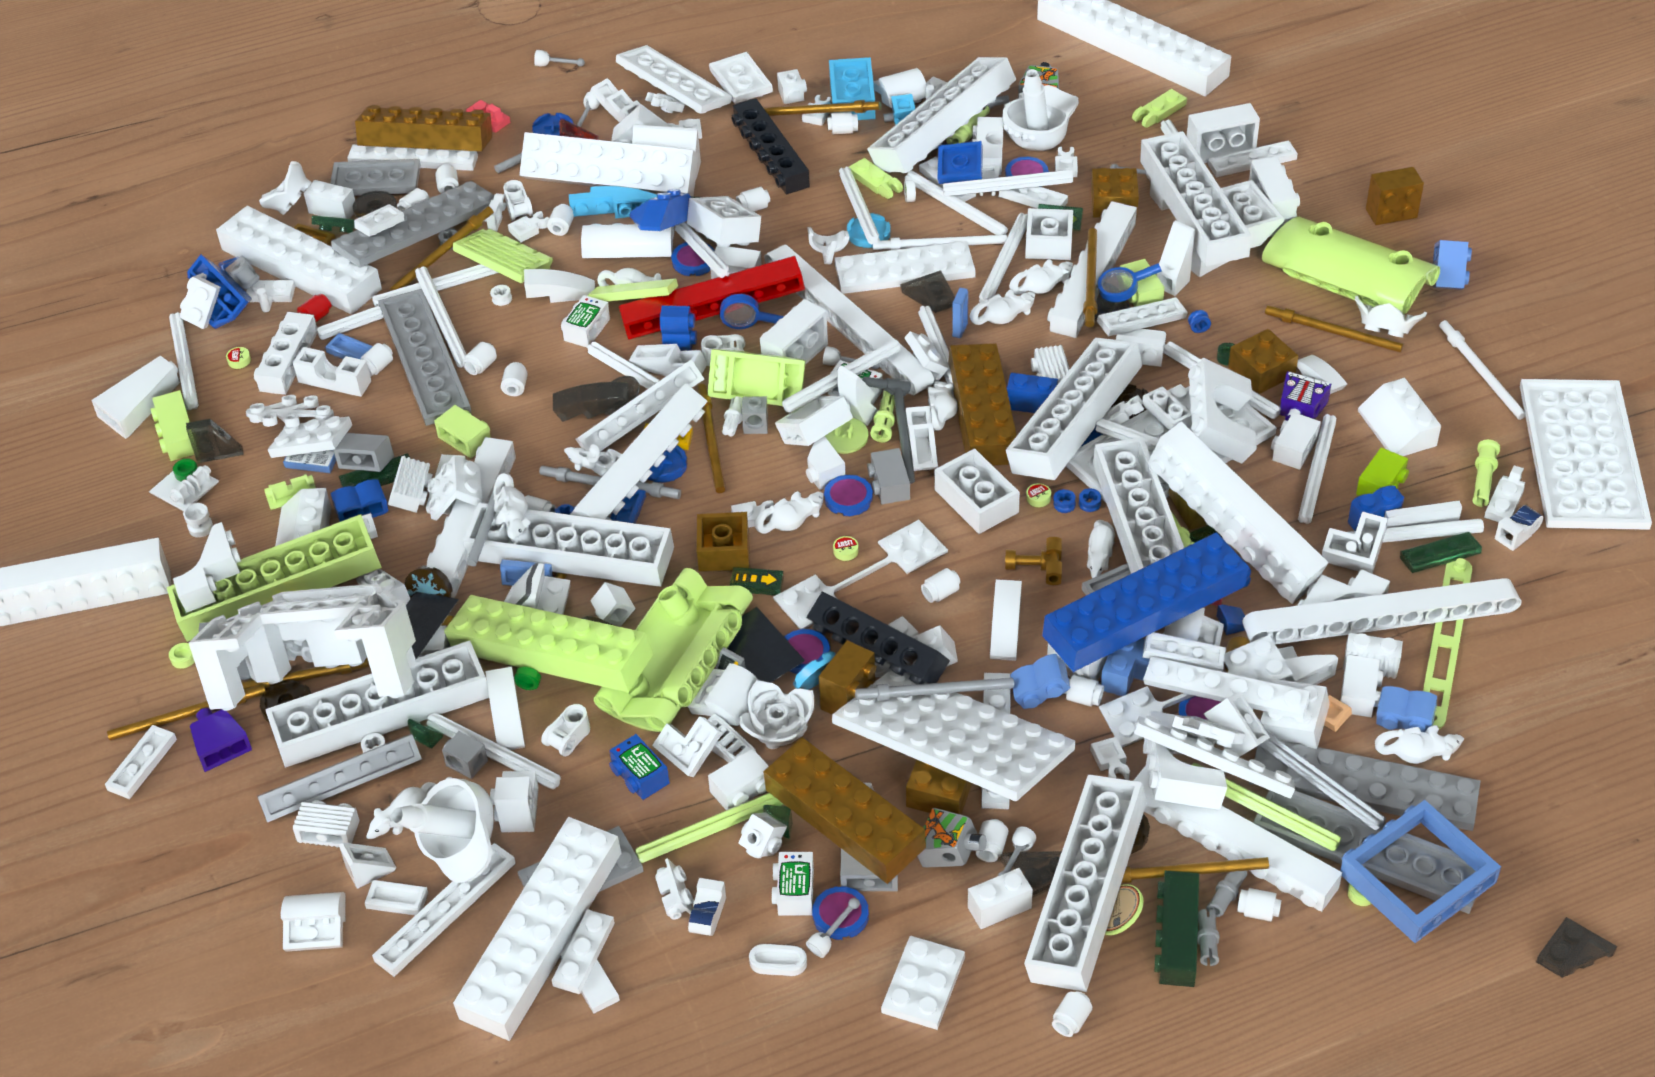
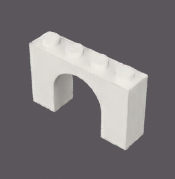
M1202 358L1196 365L1191 367L1188 373L1192 432L1211 450L1242 464L1257 450L1255 431L1227 418L1220 411L1215 401L1239 411L1252 398L1251 380Z
M1153 711L1149 712L1150 717L1156 718L1162 723V726L1170 729L1173 727L1175 716H1180ZM1185 731L1187 732V736L1194 738L1196 740L1199 738L1191 735V732ZM1207 737L1206 740L1213 743L1214 747L1216 739ZM1144 738L1143 753L1147 754L1146 770L1150 771L1149 788L1153 789L1154 800L1213 809L1221 808L1227 790L1223 770L1192 766L1181 762L1172 754L1182 753Z

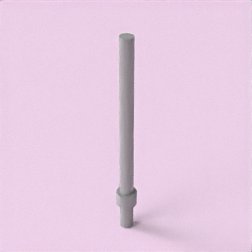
M1013 678L902 686L879 684L875 688L855 689L856 700L876 698L877 701L889 700V697L1014 688Z

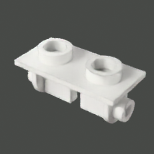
M667 858L665 859L667 868H659L655 878L660 894L665 895L671 892L662 897L667 916H670L671 919H678L681 917V913L685 911L691 914L693 909L691 904L694 903V899L685 886L684 881L687 880L684 870L680 865L675 866Z

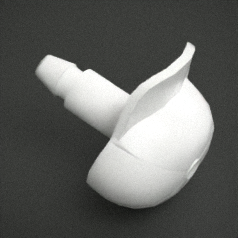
M1028 70L1025 76L1023 98L1011 101L1003 109L1004 130L1023 149L1029 151L1050 150L1060 144L1065 138L1069 118L1078 106L1079 99L1077 96L1063 92L1056 87L1044 86L1037 70Z
M447 777L446 780L440 781L433 786L421 804L397 807L392 811V821L415 832L417 844L423 854L434 860L450 880L457 883L470 882L488 867L492 856L490 838L494 821L493 803L489 794L479 784L466 779Z

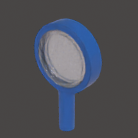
M1157 263L1135 273L1125 267L1111 268L1105 271L1098 279L1099 293L1103 299L1110 302L1128 300L1137 292V281L1162 272L1161 267Z
M745 294L731 295L724 299L720 305V318L722 322L733 329L749 328L758 320L776 324L779 319L784 317L759 311L757 301Z

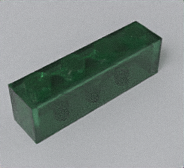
M1165 870L1164 881H1158L1157 898L1162 899V906L1157 905L1156 923H1161V930H1156L1155 947L1160 948V955L1155 954L1154 972L1159 973V984L1194 987L1197 972L1199 873Z

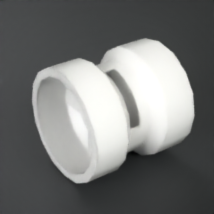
M194 503L187 506L183 515L189 533L193 537H204L210 534L213 523L209 517L210 514L207 506L202 503Z

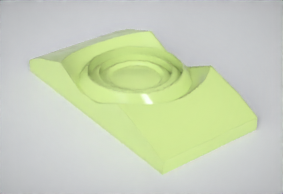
M712 349L708 396L723 399H735L736 396L742 398L767 396V404L783 406V400L803 390L806 360L778 355L755 354L745 351Z

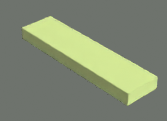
M675 278L599 286L587 296L606 302L667 296L678 287V283Z

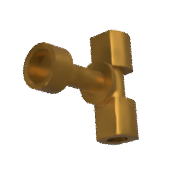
M1059 537L1046 538V551L1041 550V555H1016V550L1006 549L1005 570H1015V565L1041 566V571L1046 570V584L1060 585L1062 579V562H1060L1062 539Z

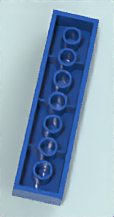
M1216 532L1045 615L1042 636L1068 667L1075 672L1244 588L1249 566Z

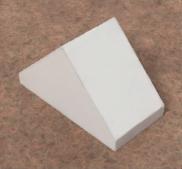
M343 842L339 846L346 869L357 889L394 872L396 869L386 848Z

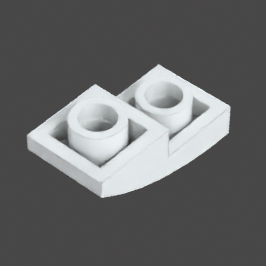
M1309 355L1299 359L1297 362V367L1303 376L1331 383L1330 394L1342 390L1347 385L1334 368L1317 356Z

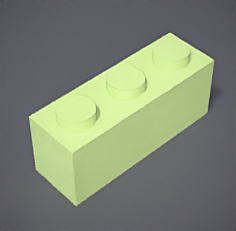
M181 391L152 398L154 408H150L154 422L159 421V423L155 424L158 437H163V439H159L162 452H168L170 461L199 454Z

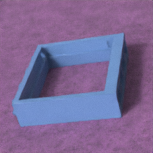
M1424 800L1417 806L1411 805L1403 813V816L1396 821L1394 819L1390 820L1383 827V830L1376 835H1369L1362 845L1355 850L1353 848L1348 850L1342 857L1343 861L1340 871L1345 880L1408 938L1416 943L1496 884L1501 866ZM1422 823L1476 872L1416 915L1362 864Z

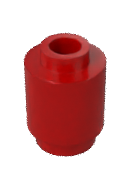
M319 294L312 296L297 308V312L314 315L315 322H318L329 313L332 305L325 295Z

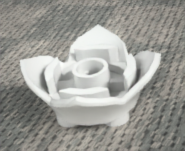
M291 161L284 181L276 189L262 195L259 201L263 208L277 210L284 215L301 197L302 192L310 186L312 182L306 178L299 162Z
M1355 296L1356 304L1361 313L1362 323L1365 324L1364 329L1380 332V328L1389 330V335L1403 338L1404 333L1408 334L1411 328L1427 315V312L1417 316L1407 314L1405 318V314L1391 303L1377 305L1372 308L1370 305L1363 304L1359 297Z
M756 680L748 695L749 712L741 715L740 726L745 732L765 743L769 749H777L780 746L791 744L802 737L807 730V723L814 710L813 690L799 688L792 690L789 694H785L777 685L771 682Z

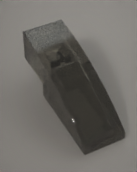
M627 382L584 384L553 393V411L562 422L580 414H584L590 419L629 402V385Z

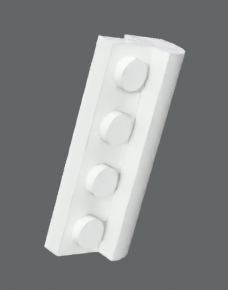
M637 224L583 225L581 236L582 258L671 257L673 252L674 226L662 231L640 230Z

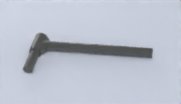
M863 377L862 380L868 387L881 388L894 395L902 458L910 484L915 482L903 397L909 394L911 383L910 381L891 378Z

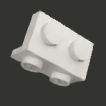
M204 273L190 278L187 284V295L180 305V309H182L180 318L202 329L208 327L221 288L206 280L207 275Z
M910 331L905 340L913 350V355L921 362L924 368L931 371L934 382L939 381L949 369L926 335L922 333L918 335Z

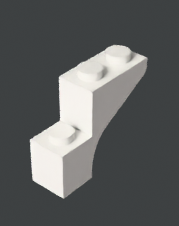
M222 522L215 524L211 528L197 565L187 573L173 578L178 597L186 613L216 602L213 591L217 590L215 582L240 573L237 563L241 562V558L237 548H232V545L236 544L231 530H225Z
M1362 569L1356 578L1352 577L1348 585L1321 574L1316 583L1313 582L1309 586L1307 598L1305 600L1301 599L1298 606L1388 594L1390 581Z

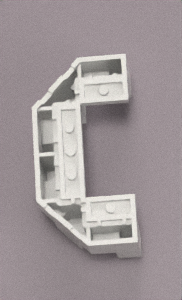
M378 584L281 592L273 595V601L261 605L260 602H255L237 609L239 614L226 619L224 615L212 619L189 642L210 709H222L224 711L235 708L245 696L237 667L244 658L251 678L257 683L268 682L269 684H275L283 680V677L291 670L283 641L294 640V642H302L307 640L315 667L325 666L326 668H334L346 664L358 666L368 658L379 697L390 696L391 698H398L405 695L414 683L410 667L417 665L412 645L416 640L405 602L402 600L396 601L395 595L387 590L382 591L381 586Z

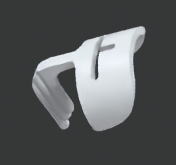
M807 227L809 243L813 249L823 254L824 264H831L834 252L842 250L849 241L848 231L843 230L835 235L822 236L813 232L811 227Z

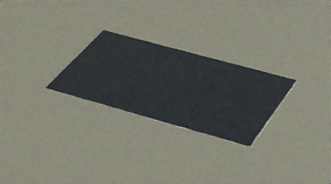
M415 592L406 604L416 640L412 645L415 660H417L459 599Z
M757 607L742 616L741 628L727 648L744 658L745 669L750 671L758 680L766 682L776 680L805 661Z

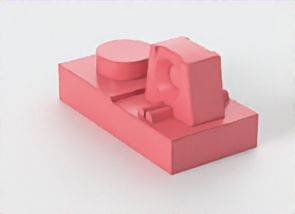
M482 100L466 109V112L483 110L484 113H491L492 131L495 133L511 123L510 117L501 112L499 107L493 104L489 105Z

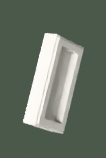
M373 880L365 900L366 909L416 915L424 907L428 890L427 887Z

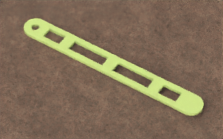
M1463 558L1449 560L1446 564L1442 586H1449L1450 579L1462 581L1463 584L1470 583L1472 565ZM1464 619L1456 620L1454 637L1441 634L1443 622L1435 623L1423 691L1430 693L1431 689L1444 692L1441 707L1437 706L1436 720L1433 723V726L1437 725L1439 729L1446 722ZM1438 646L1451 649L1446 680L1433 678Z

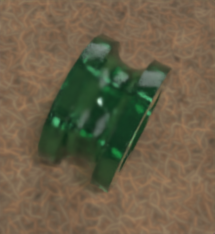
M1222 343L1219 345L1217 353L1219 363L1229 365L1230 349L1235 344Z

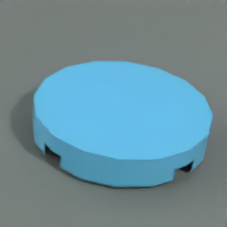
M870 213L879 233L880 241L888 240L890 238L889 221H885V218L881 215ZM852 218L847 224L849 241L859 247L873 248V244L868 243L858 218L855 220Z
M831 651L822 654L823 660L818 662L814 660L806 665L796 675L793 682L796 689L810 690L819 684V675L836 653Z

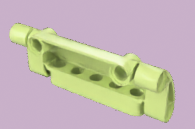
M1300 216L1286 222L1270 239L1262 254L1263 262L1281 268L1293 278L1355 300V296H1358L1363 304L1372 307L1391 303L1403 314L1409 311L1423 285L1433 286L1440 275L1439 266L1412 257L1408 251H1395L1333 229L1327 222L1317 223Z
M684 568L672 586L666 587L659 593L658 598L635 629L646 632L654 655L629 692L602 686L594 697L597 707L630 725L649 731L661 732L666 724H671L681 707H687L691 704L717 665L721 649L723 647L728 648L740 630L742 615L753 600L750 591L742 586H707L698 572L691 568Z

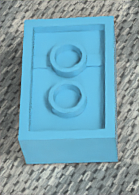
M871 57L829 60L832 104L854 103L855 100L875 102ZM869 110L865 113L851 111L852 114H857L858 120L876 119L875 110Z

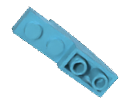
M595 186L590 187L591 192L569 194V204L573 210L574 217L615 213V219L630 217L632 210L649 199L657 197V195L628 187Z

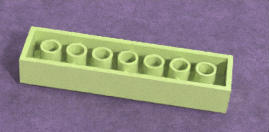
M360 514L241 559V562L237 563L240 570L239 574L215 582L217 590L213 591L216 599L214 603L186 613L178 597L175 584L166 588L177 624L188 642L199 633V623L210 622L221 615H224L226 619L239 614L237 609L255 602H260L261 605L273 601V595L281 592L330 588L382 567Z
M475 595L469 596L444 630L451 647L470 640L477 658L516 667H530L538 672L624 692L630 691L654 655L646 632Z

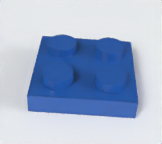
M982 141L939 145L937 174L939 184L982 179Z

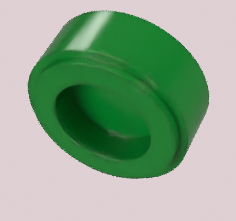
M182 459L176 462L173 466L175 478L182 482L187 480L189 475L193 476V473L198 468L197 463L192 459Z
M520 667L516 670L514 681L518 687L524 690H535L539 687L541 675L533 668Z

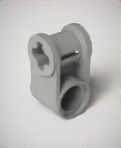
M240 256L224 269L243 289L250 288L260 278L243 256Z

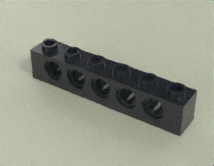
M755 98L733 105L734 114L731 115L733 125L739 128L743 139H747L751 150L757 153L760 163H764L768 174L774 177L777 187H781L786 195L809 188L808 168L759 101Z
M823 591L806 617L814 623L812 627L814 630L823 635H826L827 632L833 634L831 638L842 645L848 640L874 652L877 664L883 666L886 662L890 665L889 669L900 676H903L904 673L910 675L909 680L915 684L937 683L950 662L939 651Z

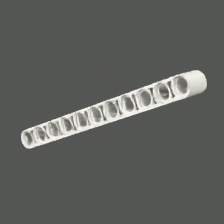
M782 245L765 254L766 264L796 256L805 290L796 293L803 300L805 299L825 309L827 321L864 354L871 352L892 339L895 340L789 246ZM900 343L901 350L880 362V368L892 379L910 381L911 388L909 394L915 395L934 384V377L931 371L924 368L921 362Z
M1502 578L1254 611L1243 618L1242 624L1250 643L1270 635L1274 644L1349 635V633H1364L1510 613L1520 607L1521 599L1511 580Z

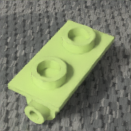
M304 474V476L290 479V485H286L285 481L268 485L269 488H265L264 491L270 510L282 507L301 489L316 488L313 476Z

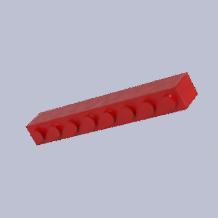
M796 256L735 272L729 274L728 277H718L675 289L667 296L648 297L619 305L628 340L661 331L660 313L662 305L690 306L691 313L695 314V321L720 314L722 301L731 295L745 294L754 298L757 303L803 291L805 287ZM735 303L728 306L724 313L750 305Z

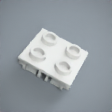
M204 465L203 467L199 466L193 473V476L189 475L187 480L182 482L175 478L172 471L149 492L184 511L187 506L196 503L212 489L219 480L209 475L211 473L210 468Z

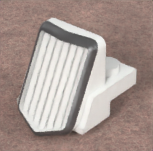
M535 563L511 587L504 602L563 615L571 580L545 576L544 563Z

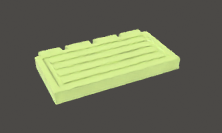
M492 229L479 230L453 243V251L519 283L524 282V269H550V265L553 262L552 257L541 252L537 253V250L520 244V242L503 236V234Z

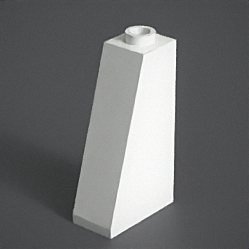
M162 356L157 357L92 399L97 417L122 437L128 438L151 414L150 408H154L152 398L171 393L180 383L177 376L178 368L172 361L168 362Z

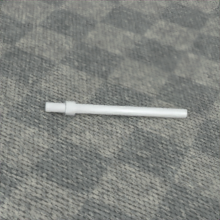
M1007 235L902 240L897 237L873 243V250H899L967 241L968 245L1005 244Z
M1442 321L1439 327L1448 336L1447 340L1450 344L1460 350L1517 419H1523L1526 414L1525 411L1466 344L1464 336L1458 330L1455 331L1448 321Z

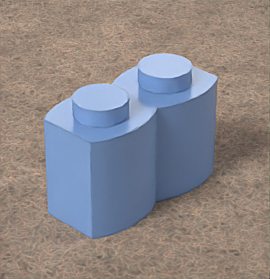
M1057 654L1044 656L1034 664L1020 667L1010 674V678L1014 680V699L1023 709L1035 708L1047 698L1059 697L1070 689L1065 662Z
M1393 686L1382 687L1376 724L1389 730L1419 727L1421 732H1425L1434 723L1437 695L1425 691H1408Z

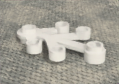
M286 395L282 397V402L269 406H264L262 403L251 405L246 410V416L249 417L250 422H263V425L267 427L276 425L278 423L277 417L285 423L286 427H296L300 424L299 417H315V419L320 421L334 417V412L328 405L319 406L317 396H307L303 399L304 403L297 404L295 395Z

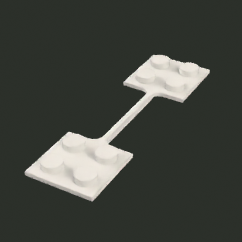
M917 520L878 541V544L888 554L887 558L831 587L826 586L815 574L775 595L773 599L799 629H806L814 624L806 617L822 591L835 597V592L891 562L897 563L908 574L947 553L948 549L920 520Z
M1270 635L1225 653L1224 663L1229 670V674L1272 683L1273 679L1284 680L1293 676L1291 669ZM1146 686L1099 706V709L1114 737H1117L1121 747H1125L1144 739L1134 734L1135 724L1139 716L1146 718V716H1149L1150 711L1163 713L1164 708L1191 698L1194 695L1183 693L1169 700L1159 702L1155 700L1150 689Z

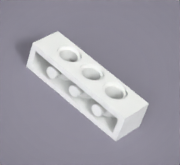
M287 312L284 320L279 324L276 335L271 339V345L267 352L263 354L262 362L255 369L254 380L257 382L259 392L287 394L296 376L293 361L303 347H311L317 335L314 315Z

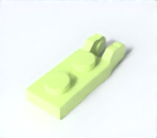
M1170 89L1145 106H1140L1132 114V119L1136 122L1142 120V126L1148 128L1187 104V98Z
M866 158L849 166L854 178L876 194L890 199L893 197L892 190L897 193L903 191V185L897 178L891 177Z

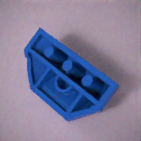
M680 189L667 190V193H658L657 197L649 199L632 210L630 217L640 230L662 231L687 221L689 198L691 196L689 193H681Z
M200 254L187 271V275L190 279L193 276L204 273L207 275L206 280L221 287L209 324L217 329L235 320L252 298L230 275Z

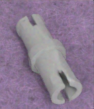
M1247 871L1227 873L1224 880L1220 881L1216 886V893L1206 907L1208 912L1209 909L1215 911L1216 917L1224 914L1230 902L1237 898L1239 887L1246 878Z
M1202 909L1197 913L1199 922L1197 942L1200 944V962L1207 966V958H1209L1210 966H1214L1219 963L1217 944L1220 939L1219 932L1216 930V913L1209 909V917H1207L1206 909Z

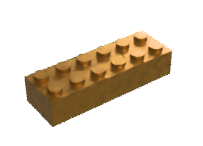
M371 105L355 120L357 146L483 151L492 138L491 113H484L483 110L463 112L462 109L443 111L441 108L422 110L420 107L401 109L399 106L381 108L379 105Z
M997 343L950 345L948 364L954 385L952 387L954 388L953 394L958 404L957 415L964 451L967 453L975 448L992 466L1010 465L1006 449L1016 438L1017 434Z
M803 737L763 771L766 791L887 884L926 848L925 829Z

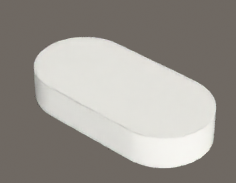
M759 944L750 951L749 962L752 970L759 974L796 976L806 969L807 956L805 951L798 946Z

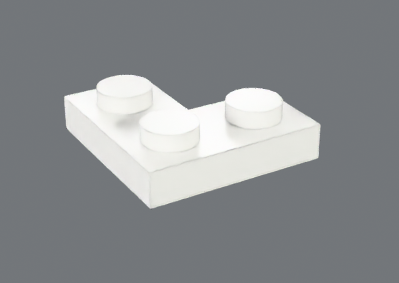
M699 716L687 736L673 725L666 724L652 746L687 776L694 777L723 732L706 718Z

